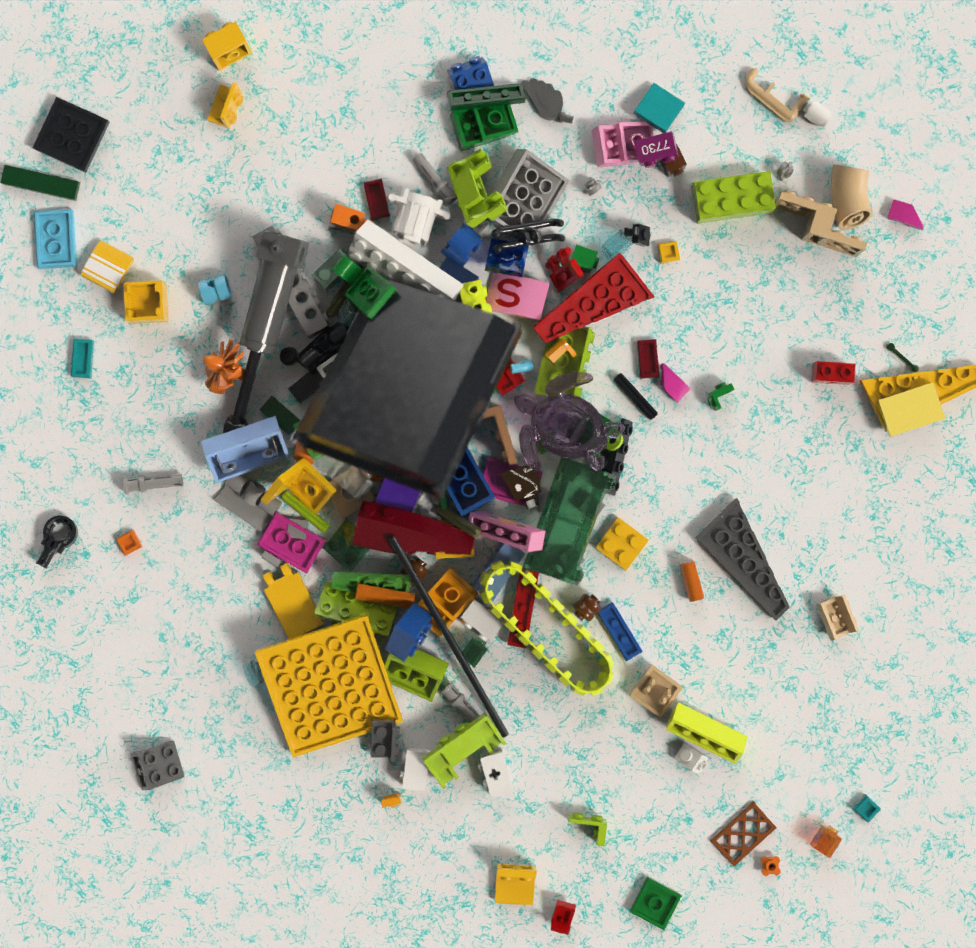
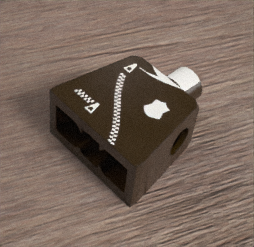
M536 461L501 473L515 501L523 499L526 509L538 506L534 495L541 493V486Z

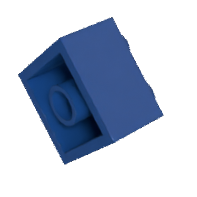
M413 603L395 625L385 650L403 662L409 656L413 657L418 649L417 645L424 643L427 638L425 633L427 634L433 625L430 623L432 619L431 613Z

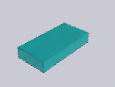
M73 339L71 377L92 379L94 340Z

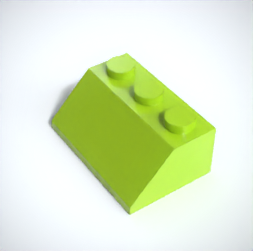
M417 649L414 656H409L405 662L390 653L385 663V668L391 684L432 702L449 663Z

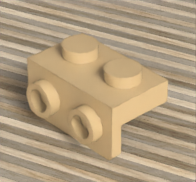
M845 595L831 597L816 605L830 641L859 630Z

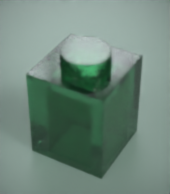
M478 636L476 639L471 637L462 651L467 662L474 668L488 650V647L485 646L487 642Z

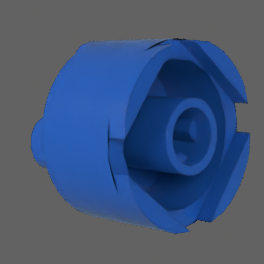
M464 222L440 253L457 266H464L471 257L469 253L471 251L475 253L482 244V236Z

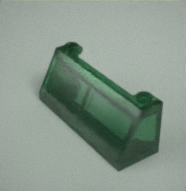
M561 457L537 525L538 529L545 531L542 550L528 552L523 567L578 586L584 576L580 566L605 493H609L615 488L616 476Z

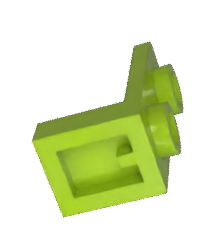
M581 813L568 815L567 820L570 823L597 826V828L593 829V839L597 846H605L607 821L603 819V816L592 815L590 818L584 817V814Z

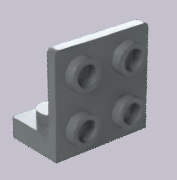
M174 741L131 753L142 791L151 790L184 777Z

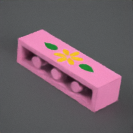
M487 511L470 512L469 522L481 529V536L527 552L542 550L545 536L544 530Z

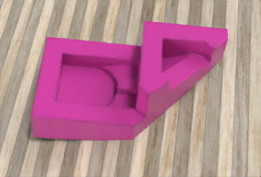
M893 200L888 220L907 224V227L919 230L924 229L912 204Z
M662 363L660 369H662L660 385L678 403L690 388L666 364Z

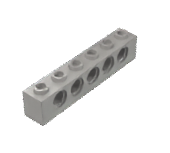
M273 226L265 229V231L281 234L280 230H275ZM263 231L252 236L258 248ZM297 268L295 276L297 283L292 287L289 304L307 337L311 339L329 328L327 323L330 320L325 312H320L318 308L321 305L316 295L312 297L309 292L312 289L307 279H302L300 276L302 270ZM300 294L307 295V299L303 303L297 301V297ZM310 310L316 311V316L313 319H307L306 317L307 312Z

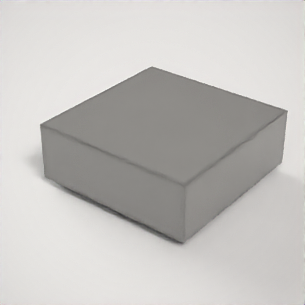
M289 518L303 528L308 529L309 521ZM288 524L287 532H289L291 538L306 540L304 532Z
M264 551L261 556L262 559L275 567L281 566L284 561L268 551Z

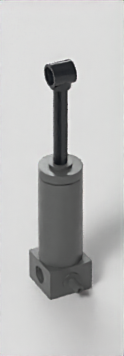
M263 230L257 257L261 258V263L239 344L250 350L234 414L226 419L223 433L248 425L247 419L244 417L262 353H275L297 268L303 269L309 242Z

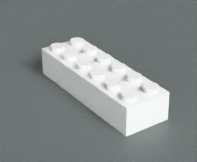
M369 220L355 233L347 253V257L364 269L368 265L371 266L386 280L398 282L455 301L463 287L462 283Z

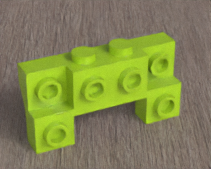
M481 148L469 157L454 161L447 166L454 187L453 192L459 201L458 207L463 213L466 224L472 228L487 218L493 221L508 210L500 193L494 191L487 196L481 175L492 168L488 154Z
M484 712L472 722L461 723L455 728V731L449 735L442 736L436 744L437 747L424 755L422 760L444 789L446 788L445 783L449 780L459 778L453 767L483 745L492 754L494 753L493 749L502 743L504 746L507 743Z

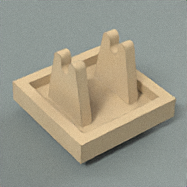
M651 664L629 696L659 718H662L683 686Z

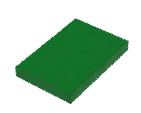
M368 265L344 295L365 315L372 319L396 288Z

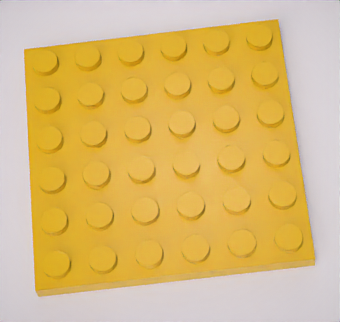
M367 614L255 650L257 661L293 758L370 733L372 719H395L396 724L403 722Z

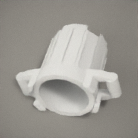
M402 188L399 196L391 193L386 197V201L399 205L391 231L392 236H398V240L403 244L414 246L417 242L421 243V248H425L426 243L429 241L435 218H439L442 221L450 218L449 212L441 210L443 201L440 199L436 201L428 196L409 192L410 189Z

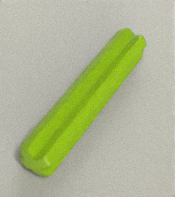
M289 491L283 493L281 499L321 532L327 531L330 526L329 523L311 511Z

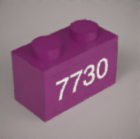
M672 131L634 141L639 164L645 166V168L654 167L657 162L661 161L670 163L675 161L676 157H679L675 136Z

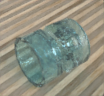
M251 660L243 664L245 675L251 686L254 687L264 682L258 661Z

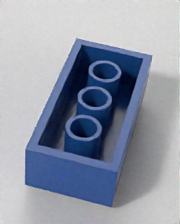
M467 447L447 488L462 517L496 499Z

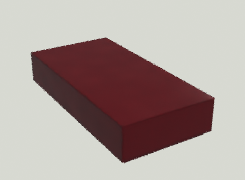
M382 179L363 182L371 220L390 217Z
M656 339L637 341L640 379L659 378Z

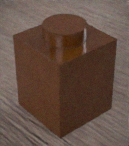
M678 145L679 157H676L675 161L670 163L660 162L667 177L671 175L676 177L684 172L683 169L687 165Z

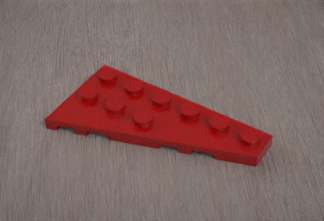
M618 253L532 328L541 340L547 343L571 331L583 328L590 323L597 322L626 308L638 305L645 300H650L655 296L624 256Z

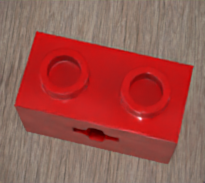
M816 361L812 363L811 383L853 384L855 383L856 364Z

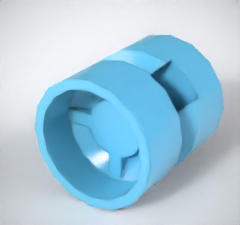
M225 274L214 277L213 281L205 279L198 282L205 305L216 303L217 299L224 301L232 298L229 282Z

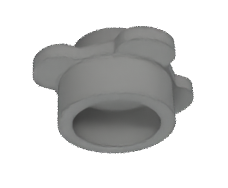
M784 161L780 165L776 173L781 177L780 181H784L785 178L788 179L794 171L793 162L787 163Z
M590 180L585 184L586 188L583 189V192H587L589 196L595 194L602 188L600 185L601 180Z

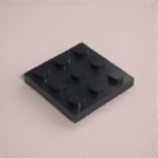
M56 97L32 148L86 173L110 121Z

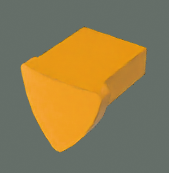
M560 338L543 355L548 361L554 363L565 352L572 358L577 353L566 340Z

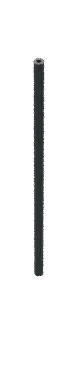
M395 536L390 537L388 541L503 738L508 736L509 733L398 540Z

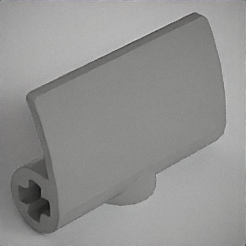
M243 475L227 479L225 487L215 499L217 503L260 532L265 530L282 504L280 500L275 498L265 505L261 501V498L266 493L265 487L256 481H250Z

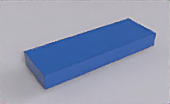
M611 602L601 608L598 615L624 659L628 661L642 653L641 647L615 604Z

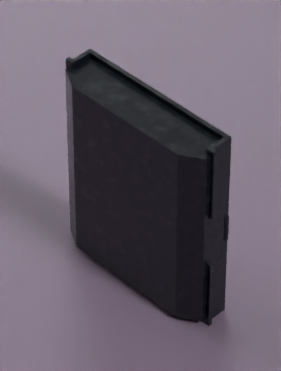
M387 280L396 290L372 319L360 309L358 310L327 375L322 379L293 435V439H296L303 448L442 500L522 335V324L516 321L512 324L495 314Z

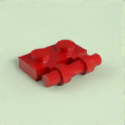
M569 247L561 248L557 251L556 255L549 257L545 263V267L553 272L549 277L558 292L564 290L584 275L575 258L569 260V254L572 252Z

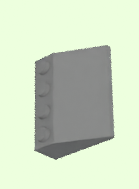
M516 149L493 192L497 191L503 196L508 210L493 221L489 218L486 220L501 228L548 219L566 188L569 179L527 149ZM517 232L511 233V235L518 238Z

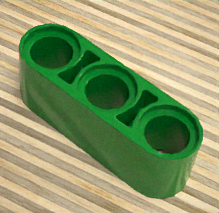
M344 254L332 268L336 274L350 285L364 271Z

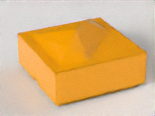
M401 793L383 796L381 799L382 808L387 806L395 808L402 802Z

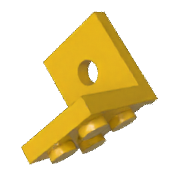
M303 458L275 480L261 498V501L267 505L288 488L305 506L317 514L337 490ZM310 486L314 488L315 492L311 491Z

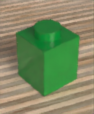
M576 244L571 260L575 258L581 270L591 273L592 268H597L600 258H597V251Z

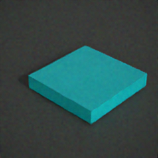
M653 83L633 114L660 132L666 133L684 107L685 102L656 83Z

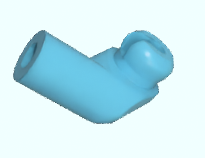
M524 359L521 363L510 364L509 367L511 374L528 373L533 370L534 365L530 359Z

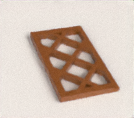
M753 801L710 841L733 866H736L777 827ZM754 807L757 811V818H746V813ZM742 821V832L731 831V827L734 824ZM746 821L757 822L756 833L745 832ZM760 822H767L771 827L764 833H760ZM723 834L728 835L727 846L720 845L717 842ZM731 835H742L741 846H730ZM745 836H756V841L749 847H745ZM730 849L741 850V854L733 860L730 857Z

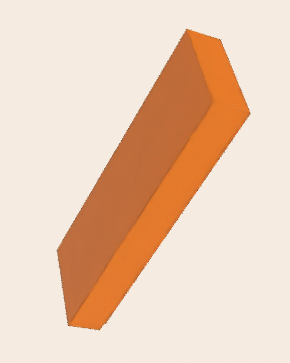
M358 584L355 599L409 609L414 603L415 594Z

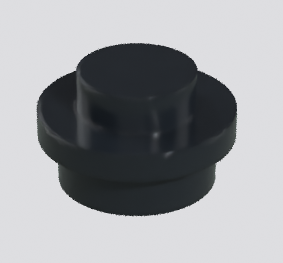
M286 347L282 349L280 360L284 365L292 366L298 361L299 354L295 348Z

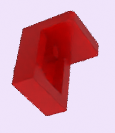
M557 900L551 918V931L569 935L576 904Z

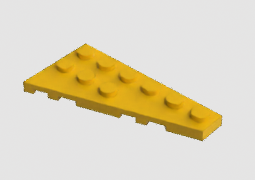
M976 365L860 380V383L884 431L887 432L877 403L878 400L934 383L940 404L942 405L976 388Z

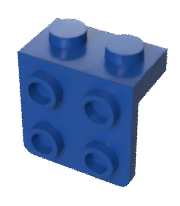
M472 57L469 59V62L464 64L456 63L447 70L455 90L494 86L487 62L483 57Z

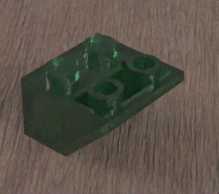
M346 518L323 549L347 570L353 572L371 549L352 545L356 525Z

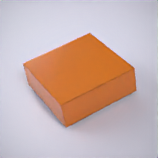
M134 530L116 539L125 556L143 547Z

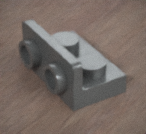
M372 719L371 758H390L391 762H395V756L399 755V744H396V738L400 737V727L396 726L395 719Z

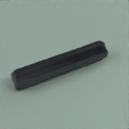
M619 373L614 378L618 386L649 420L654 419L658 415V412L622 373Z

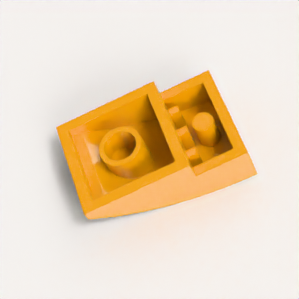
M451 568L428 592L447 627L456 620L479 594ZM421 599L417 605L430 613L423 599ZM432 617L430 623L433 625L429 631L439 638L442 632Z

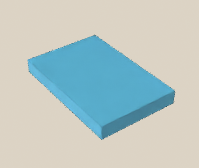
M74 210L34 212L37 268L77 267Z

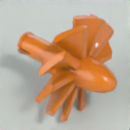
M229 339L224 350V342L222 341L220 343V356L213 352L212 355H207L203 358L208 377L205 381V386L210 392L225 394V389L234 385L232 380H243L245 369L237 362L242 358L244 352H241L236 357L241 344L237 343L233 347V340Z

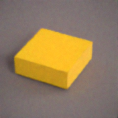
M677 241L657 245L661 264L680 261Z

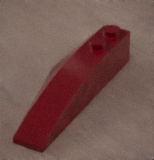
M363 500L357 517L352 545L396 554L388 541L390 537L395 536L403 551L408 552V554H415V552H427V554L445 552V554L471 555L475 538L458 528L438 520L399 508Z

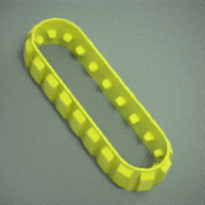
M501 560L490 564V569L487 572L483 571L479 579V583L482 584L479 594L485 604H491L488 609L498 619L503 616L502 623L511 632L517 630L518 632L515 636L525 646L531 644L529 650L539 660L544 657L542 663L552 673L558 671L555 676L566 687L570 685L572 692L582 696L586 693L594 696L603 692V688L607 684L610 685L614 676L611 669L614 663L610 654L603 652L604 647L594 637L589 639L591 634L581 624L576 626L578 620L567 610L562 612L564 606L554 597L549 599L548 597L551 593L542 584L536 586L535 582L537 579L528 570L522 572V565L511 560L507 564ZM504 569H509V574L515 575L517 571L523 575L521 582L525 586L530 583L537 590L535 596L538 599L544 597L550 603L548 608L550 612L553 613L557 610L564 617L561 623L565 627L571 624L577 630L575 637L578 640L584 637L591 644L588 650L592 654L598 651L602 657L598 660L600 666L603 665V670L599 672L598 680L589 682V685H584V682L579 680L576 684L570 681L569 678L572 674L568 670L562 673L556 667L558 660L555 657L548 659L542 653L545 647L541 643L535 646L529 640L531 633L528 630L521 632L515 626L518 620L514 616L508 619L501 612L504 608L501 603L497 605L492 603L490 598L494 594L492 590L488 591L487 589L488 584L492 585L494 581L492 576L495 573L497 575L503 574Z

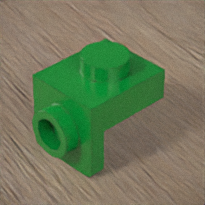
M723 382L714 386L716 390L708 393L709 398H707V401L715 411L722 408L718 397L735 390L732 383L726 385Z

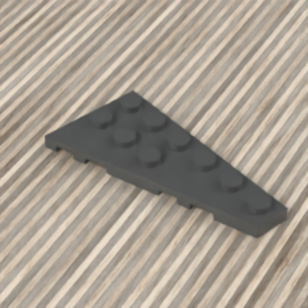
M735 498L695 538L759 605L777 621L790 606L774 577V573L766 560V556L754 531H752L738 498Z

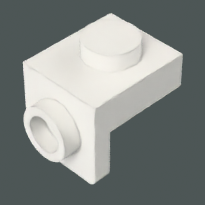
M684 742L674 759L698 774L706 767L708 757Z

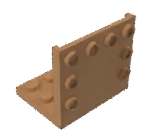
M501 406L488 408L482 420L492 417L496 418L499 431H496L499 443L503 442L505 450H502L504 461H509L510 465L517 463Z

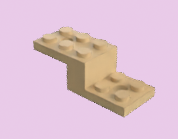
M791 191L781 192L776 197L775 205L777 209L808 218L802 237L803 241L854 257L865 251L867 243L863 242L862 238L844 236V233L838 230L831 231L837 212L833 205L825 202L820 204L814 202L813 198L806 196L801 198Z

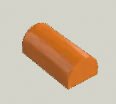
M695 561L680 564L689 602L704 599Z

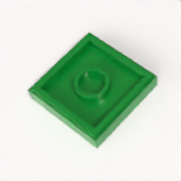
M647 876L629 911L665 930L682 895Z

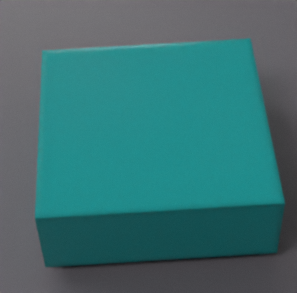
M867 795L853 807L868 823L881 810Z

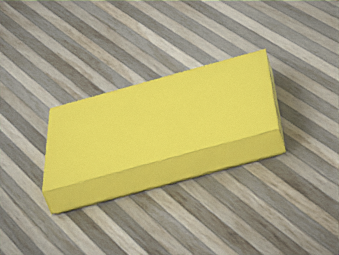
M934 383L877 401L889 437L945 419Z

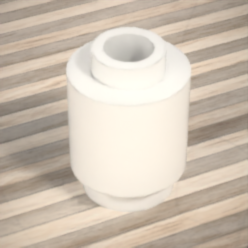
M816 100L813 103L809 101L803 109L805 112L804 117L817 126L824 127L832 116L829 113L830 110Z

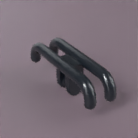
M545 219L494 229L491 234L496 239L500 235L517 232L518 240L496 244L493 247V251L500 254L502 250L551 241L564 242L565 236L563 234L541 235L540 231L537 230L538 228L550 226L562 227L564 221L562 219Z

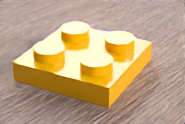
M617 517L595 548L626 571L649 540Z

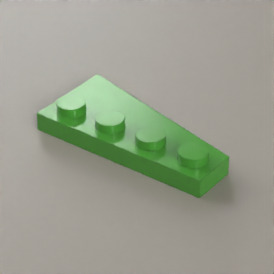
M334 572L331 589L356 593L358 584H365L409 592L412 580L409 575Z

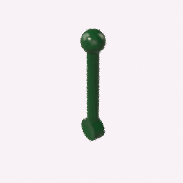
M889 343L887 345V350L893 351L897 356H899L906 364H908L911 367V370L913 372H917L919 370V367L917 365H913L906 357H904L898 350L895 349V345L893 343Z

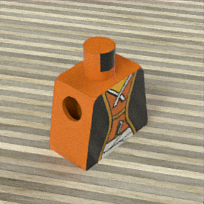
M335 204L328 228L355 235L367 221L364 219L365 213ZM350 220H355L357 224H352Z

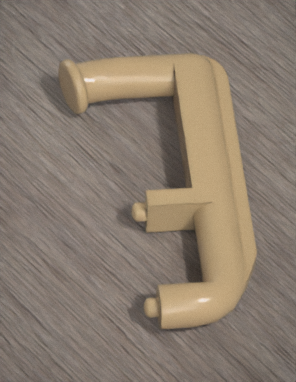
M751 68L745 77L749 93L783 121L792 122L808 100H810V97L800 94L798 102L790 110L769 93L775 86L774 82L766 90H763L752 81L757 76L758 70L757 68Z

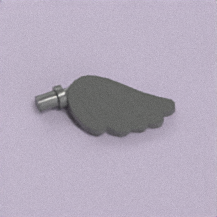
M535 78L530 79V81L524 80L521 82L524 91L544 119H557L559 123L566 122L572 124L574 116L566 115L565 112H562V94L559 90H554L552 84H546L544 81H538Z

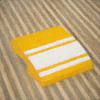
M100 240L81 272V277L115 294L125 280L124 275L134 263V258Z

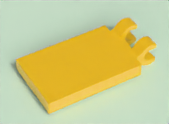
M289 563L280 566L285 576L275 580L271 571L263 575L264 580L269 586L264 591L288 639H292L323 625L324 621L321 617L314 615L316 605L300 573L293 574Z

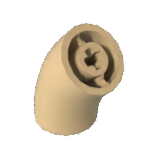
M833 164L830 188L833 208L837 209L835 218L840 229H853L867 222L873 215L868 197L869 170Z

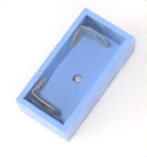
M276 416L201 441L205 457L216 483L290 458Z

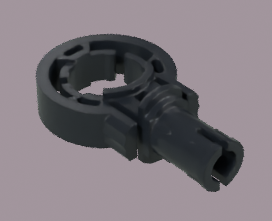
M59 515L50 518L43 528L44 538L40 543L44 545V550L36 564L47 569L54 554H62L65 548L74 544L78 537V528L73 520ZM56 521L58 525L65 524L68 526L69 531H72L70 526L72 525L73 535L68 533L66 539L55 540L52 531L56 525L53 523Z

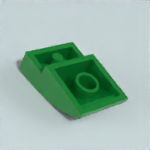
M511 105L455 110L450 114L460 151L492 143L519 132Z

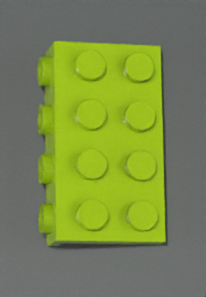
M593 327L576 329L545 344L543 354L562 338L566 340L577 355L572 358L565 352L554 363L548 361L543 355L534 394L576 403L577 399L580 400L583 390L579 388L580 382L585 381L587 372L584 369L585 362L589 363L591 355L588 347L589 343L593 344L595 332H592Z

